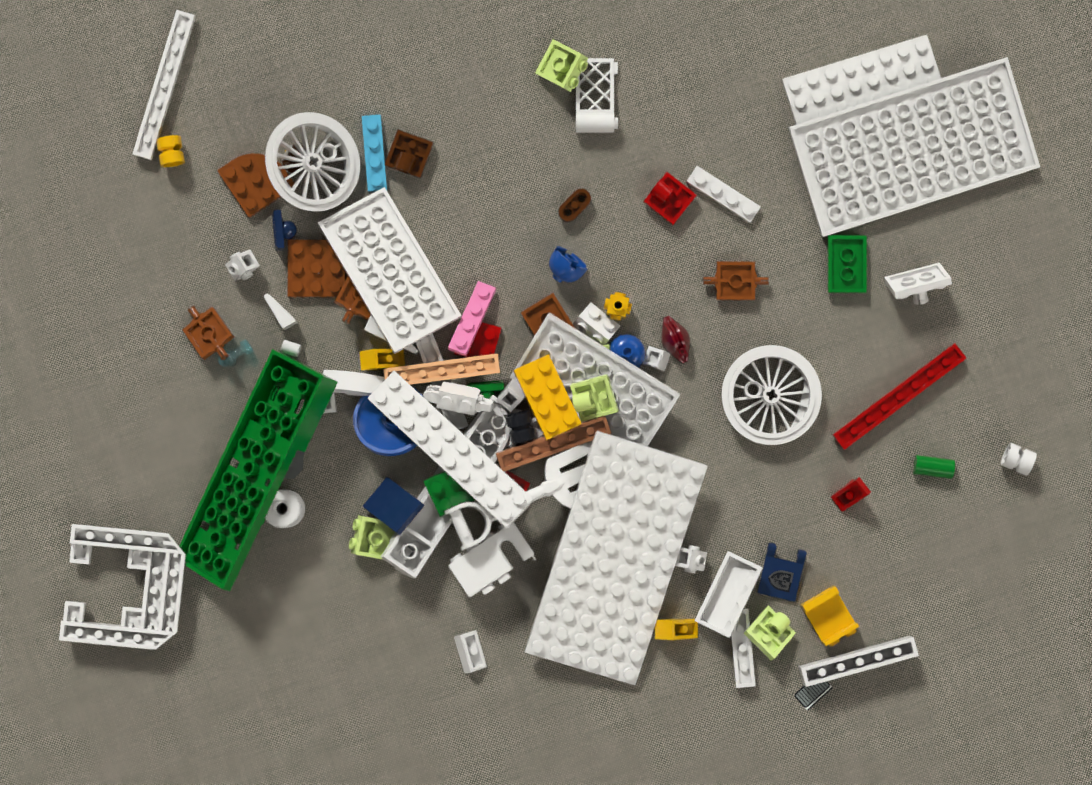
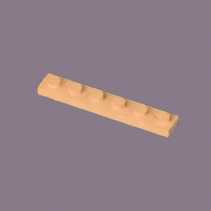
M498 353L383 369L385 379L395 371L409 385L501 373Z

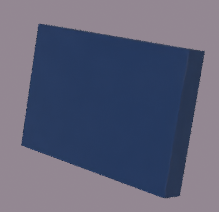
M386 477L362 507L397 534L401 535L425 505Z

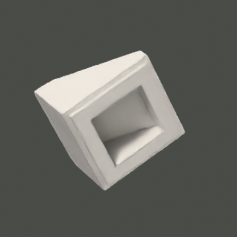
M648 346L643 365L665 371L670 353Z

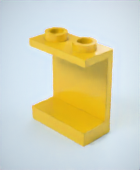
M831 586L800 604L825 646L829 645L832 647L840 642L839 638L844 635L849 637L857 632L856 628L859 625L853 620L839 596L836 586Z

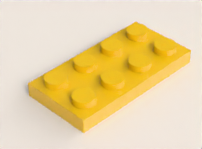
M549 354L513 370L546 441L582 424Z

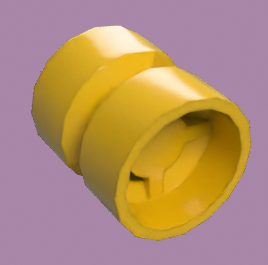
M170 135L156 139L157 149L161 152L159 155L161 167H175L185 164L184 152L180 151L183 147L181 136Z

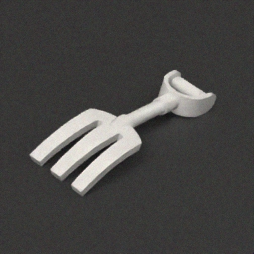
M593 440L547 459L545 464V481L540 486L526 491V493L534 501L552 495L560 504L571 508L576 491L570 493L568 488L580 482L585 464L561 473L559 469L589 454ZM473 502L462 503L444 511L446 515L449 514L463 545L460 547L462 551L484 540L490 532L491 522L497 520L484 507ZM461 508H475L484 517L485 530L481 537L475 541L462 515Z

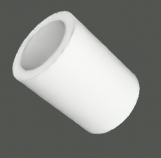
M284 340L280 352L298 357L301 345Z

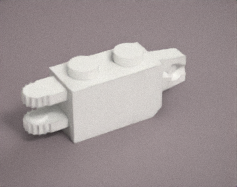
M443 381L441 386L428 385L423 394L427 401L437 404L436 408L473 416L476 412H490L493 400L483 398L478 388Z

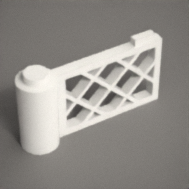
M588 58V65L592 69L586 75L583 72L580 73L578 77L579 83L576 87V133H614V129H618V117H614V74H618V62H614V58ZM601 64H610V70L605 75L597 69ZM594 71L602 77L596 84L588 78ZM585 80L592 86L586 93L580 89V84ZM603 80L610 85V89L605 93L597 87ZM594 89L602 95L596 102L588 96ZM586 98L592 106L588 110H580V103ZM605 98L610 103V110H602L598 104Z

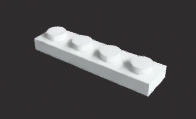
M699 166L695 167L686 183L748 223H751L761 207Z
M748 608L743 609L731 634L736 688L756 686L752 642L744 634L750 626Z

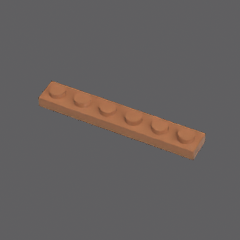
M605 415L582 422L580 426L547 441L543 436L495 454L501 470L505 472L592 441L596 430L606 434L612 433Z

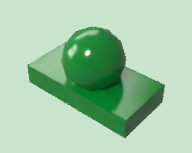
M504 381L466 383L465 386L478 388L483 398L490 399L492 395L495 396L494 390H504Z

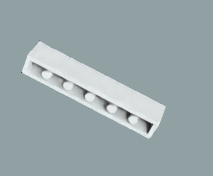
M906 636L800 665L798 668L803 685L808 687L917 657L919 654L914 637Z

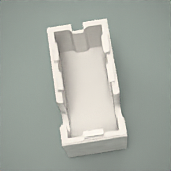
M514 522L508 529L503 525L499 526V532L496 534L490 532L484 539V542L467 548L468 552L463 556L459 553L450 559L451 564L448 566L469 597L474 596L480 591L486 595L495 588L493 585L494 581L498 579L500 584H502L511 577L508 572L513 569V566L501 550L503 541H510L524 561L530 557L536 560L534 551Z

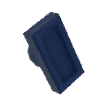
M274 210L272 220L275 250L283 251L284 239L295 237L297 227L291 221L282 222L281 210Z

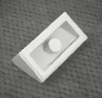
M477 630L454 637L465 674L487 667Z

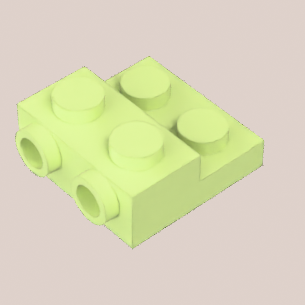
M553 39L535 73L571 92L572 89L578 86L580 73L587 69L588 57Z
M358 515V519L353 521L352 528L355 530L354 538H351L349 541V549L355 555L382 559L381 555L390 543L389 540L395 531L379 519Z

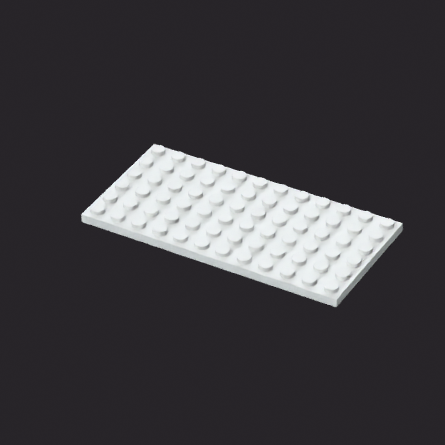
M1008 57L788 127L822 237L1040 167Z
M596 430L525 648V653L636 685L708 467L707 465Z

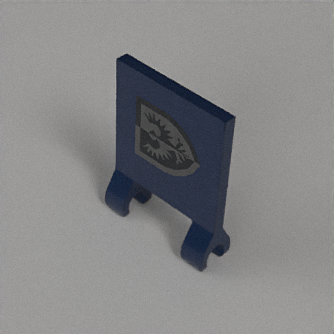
M770 542L767 546L757 593L795 602L807 552L799 549L796 562L775 558L777 546Z

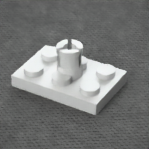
M940 263L884 277L886 286L896 299H905L913 295V303L917 305L919 300L920 305L929 301L927 291L943 289L948 285H952L951 277Z

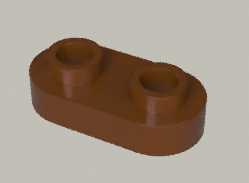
M577 189L560 206L559 217L564 222L574 221L590 204V193L585 189ZM583 196L585 201L579 202L578 197ZM570 210L572 214L566 216L564 212Z

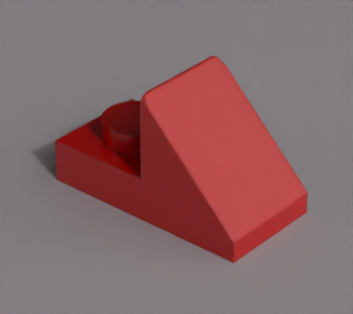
M858 477L843 486L831 498L843 512L868 496L871 491L862 479Z

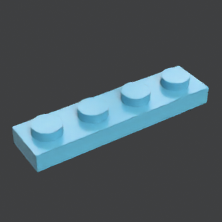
M381 114L362 116L368 192H376L384 187L387 190Z

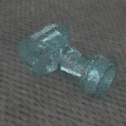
M245 338L240 342V347L232 351H226L228 357L225 360H221L219 356L218 363L223 367H233L238 357L244 353L248 355L254 350Z

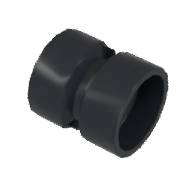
M520 411L505 416L507 426L512 428L509 432L512 443H521L536 438L534 427L529 425L532 422L530 411Z

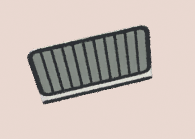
M828 681L808 687L803 686L794 696L808 711L833 687Z

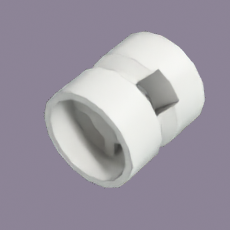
M1009 443L1002 456L1001 466L1008 469L1015 468L1016 472L1027 476L1034 466L1037 454L1028 449L1022 450L1021 446L1014 443Z

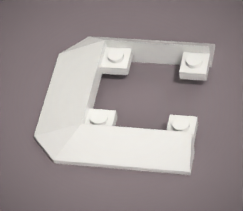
M72 524L69 563L90 564L92 546L129 549L127 568L146 570L142 608L124 606L122 609L121 625L86 622L84 621L86 603L65 601L59 640L153 650L159 648L178 632L186 554L169 533Z

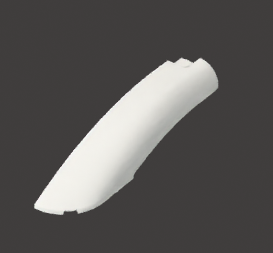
M492 395L490 397V400H493L491 411L479 412L463 434L495 463L497 460L495 453L503 451L509 438L510 428L507 426L505 418L507 416L506 409ZM439 466L434 475H437L443 472L444 470ZM426 486L417 498L425 506L401 535L396 532L389 540L390 543L381 555L383 560L395 567L394 569L411 578L417 577L452 523L449 514L439 515Z

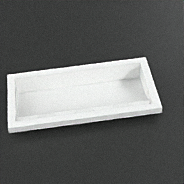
M728 551L695 621L730 638L763 567Z

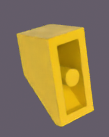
M392 349L359 351L361 371L405 366L404 349L396 354L393 353Z
M658 619L656 621L655 639L680 640L698 638V622L695 619Z

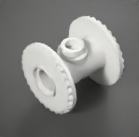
M278 490L265 519L269 524L277 528L293 527L304 517L305 503L302 497L294 491ZM283 504H286L288 509L285 514L281 512Z

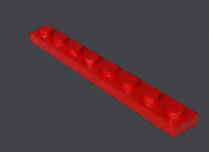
M956 343L952 344L832 434V436L841 448L845 450L964 361L966 356Z

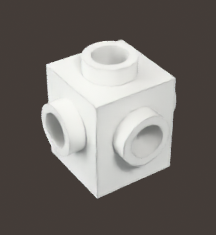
M251 250L233 254L230 256L231 260L225 264L234 281L249 279L253 276L252 272L260 266Z
M689 545L688 548L681 547L675 566L683 567L684 572L694 574L696 570L704 571L707 552L700 551V547Z

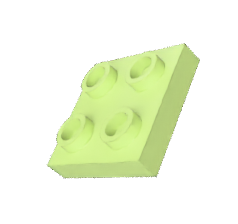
M608 374L570 385L573 394V405L576 412L579 413L581 422L619 411Z
M767 606L744 634L772 661L796 632L789 626L790 620L785 614L781 612L776 613L770 606Z

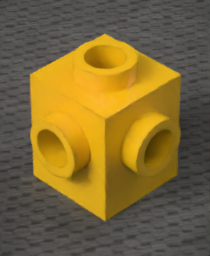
M615 292L614 295H610V299L606 298L604 309L607 310L606 315L610 316V319L621 321V318L625 319L626 314L630 315L632 303H629V298L626 297V294ZM616 302L622 304L620 309L615 308L614 304Z

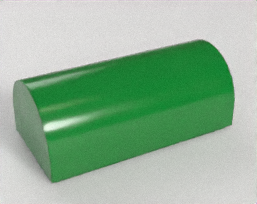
M915 455L913 474L947 479L953 478L955 460Z

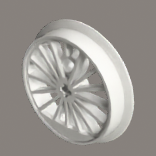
M314 112L292 115L274 129L268 140L265 152L268 177L279 195L293 206L307 211H325L343 203L353 192L360 174L359 152L350 133L333 118ZM305 126L313 127L310 150ZM293 128H300L303 147L292 132ZM318 129H320L326 135L314 152ZM286 134L289 135L298 151L282 140ZM330 136L337 143L335 146L333 144L326 143ZM279 145L297 158L277 153ZM337 147L340 148L343 157L335 158L337 155ZM323 149L329 151V158L323 155ZM277 157L297 162L298 164L278 166ZM344 161V170L325 166L322 163ZM300 167L285 178L280 171L282 169ZM323 170L342 174L341 184ZM302 171L291 188L286 180ZM305 175L302 195L299 196L294 191ZM321 176H323L325 179H327L329 182H331L333 185L337 187V190L333 194L330 192L329 188L327 187ZM309 178L311 181L314 200L306 198ZM316 180L327 195V198L319 199Z
M766 345L745 352L731 365L722 386V403L728 420L741 435L760 444H784L800 437L814 423L821 406L822 391L816 371L801 354L783 346ZM768 358H777L779 362L771 386ZM758 359H765L768 386L754 363ZM782 360L792 364L790 370L775 387ZM748 364L752 365L762 385L743 372V369ZM794 368L798 369L802 374L801 378L778 389ZM739 374L750 381L745 386L735 384ZM804 379L803 391L780 393ZM749 385L757 387L758 392L756 395L748 393ZM734 387L743 389L746 397L733 398ZM772 390L773 395H776V398H772L771 400H769V396H767L766 393H769ZM802 394L800 402L780 397ZM761 398L737 412L734 401ZM781 401L798 405L797 413H794ZM763 402L747 423L739 416L744 411ZM777 403L795 417L791 427ZM766 404L759 431L755 430L749 424ZM770 405L773 433H764L762 429ZM774 407L787 428L784 432H776Z

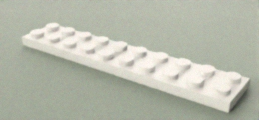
M395 371L367 398L505 528L508 529L534 501L529 494Z

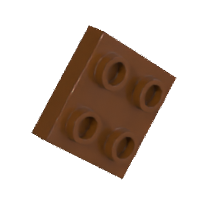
M397 129L385 166L421 179L434 143Z

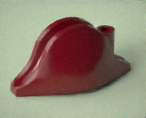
M664 317L661 335L662 345L667 352L684 364L688 362L689 333L672 317Z

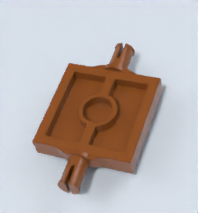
M717 261L715 277H703V280H710L703 281V285L711 284L715 286L716 300H755L757 285L769 284V277H757L755 262Z
M347 276L334 301L335 304L347 311L342 321L350 324L353 315L369 320L371 314Z
M192 306L191 309H188V312L193 319L188 326L182 329L202 359L206 360L213 353L217 352L221 360H225L228 354L223 347L235 336L213 306L199 314L195 306Z

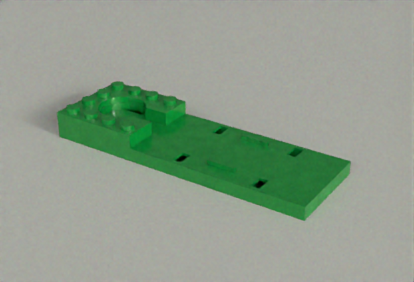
M272 349L179 545L186 554L185 566L222 590L231 591L297 450L306 451L338 381L286 354ZM303 399V407L300 410V412L296 414L297 408L301 400ZM232 458L240 462L237 468L230 465ZM270 479L271 481H270V483H269V486L267 487L266 484H267L268 480ZM203 520L210 524L207 531L200 527ZM238 543H241L239 549L236 550Z

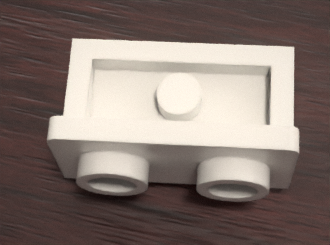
M591 302L573 324L578 331L601 345H606L620 327L618 323L610 319L608 315Z

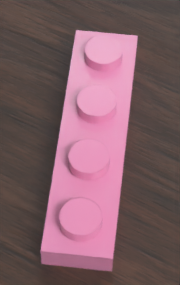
M477 282L448 346V350L467 356L496 292V287Z

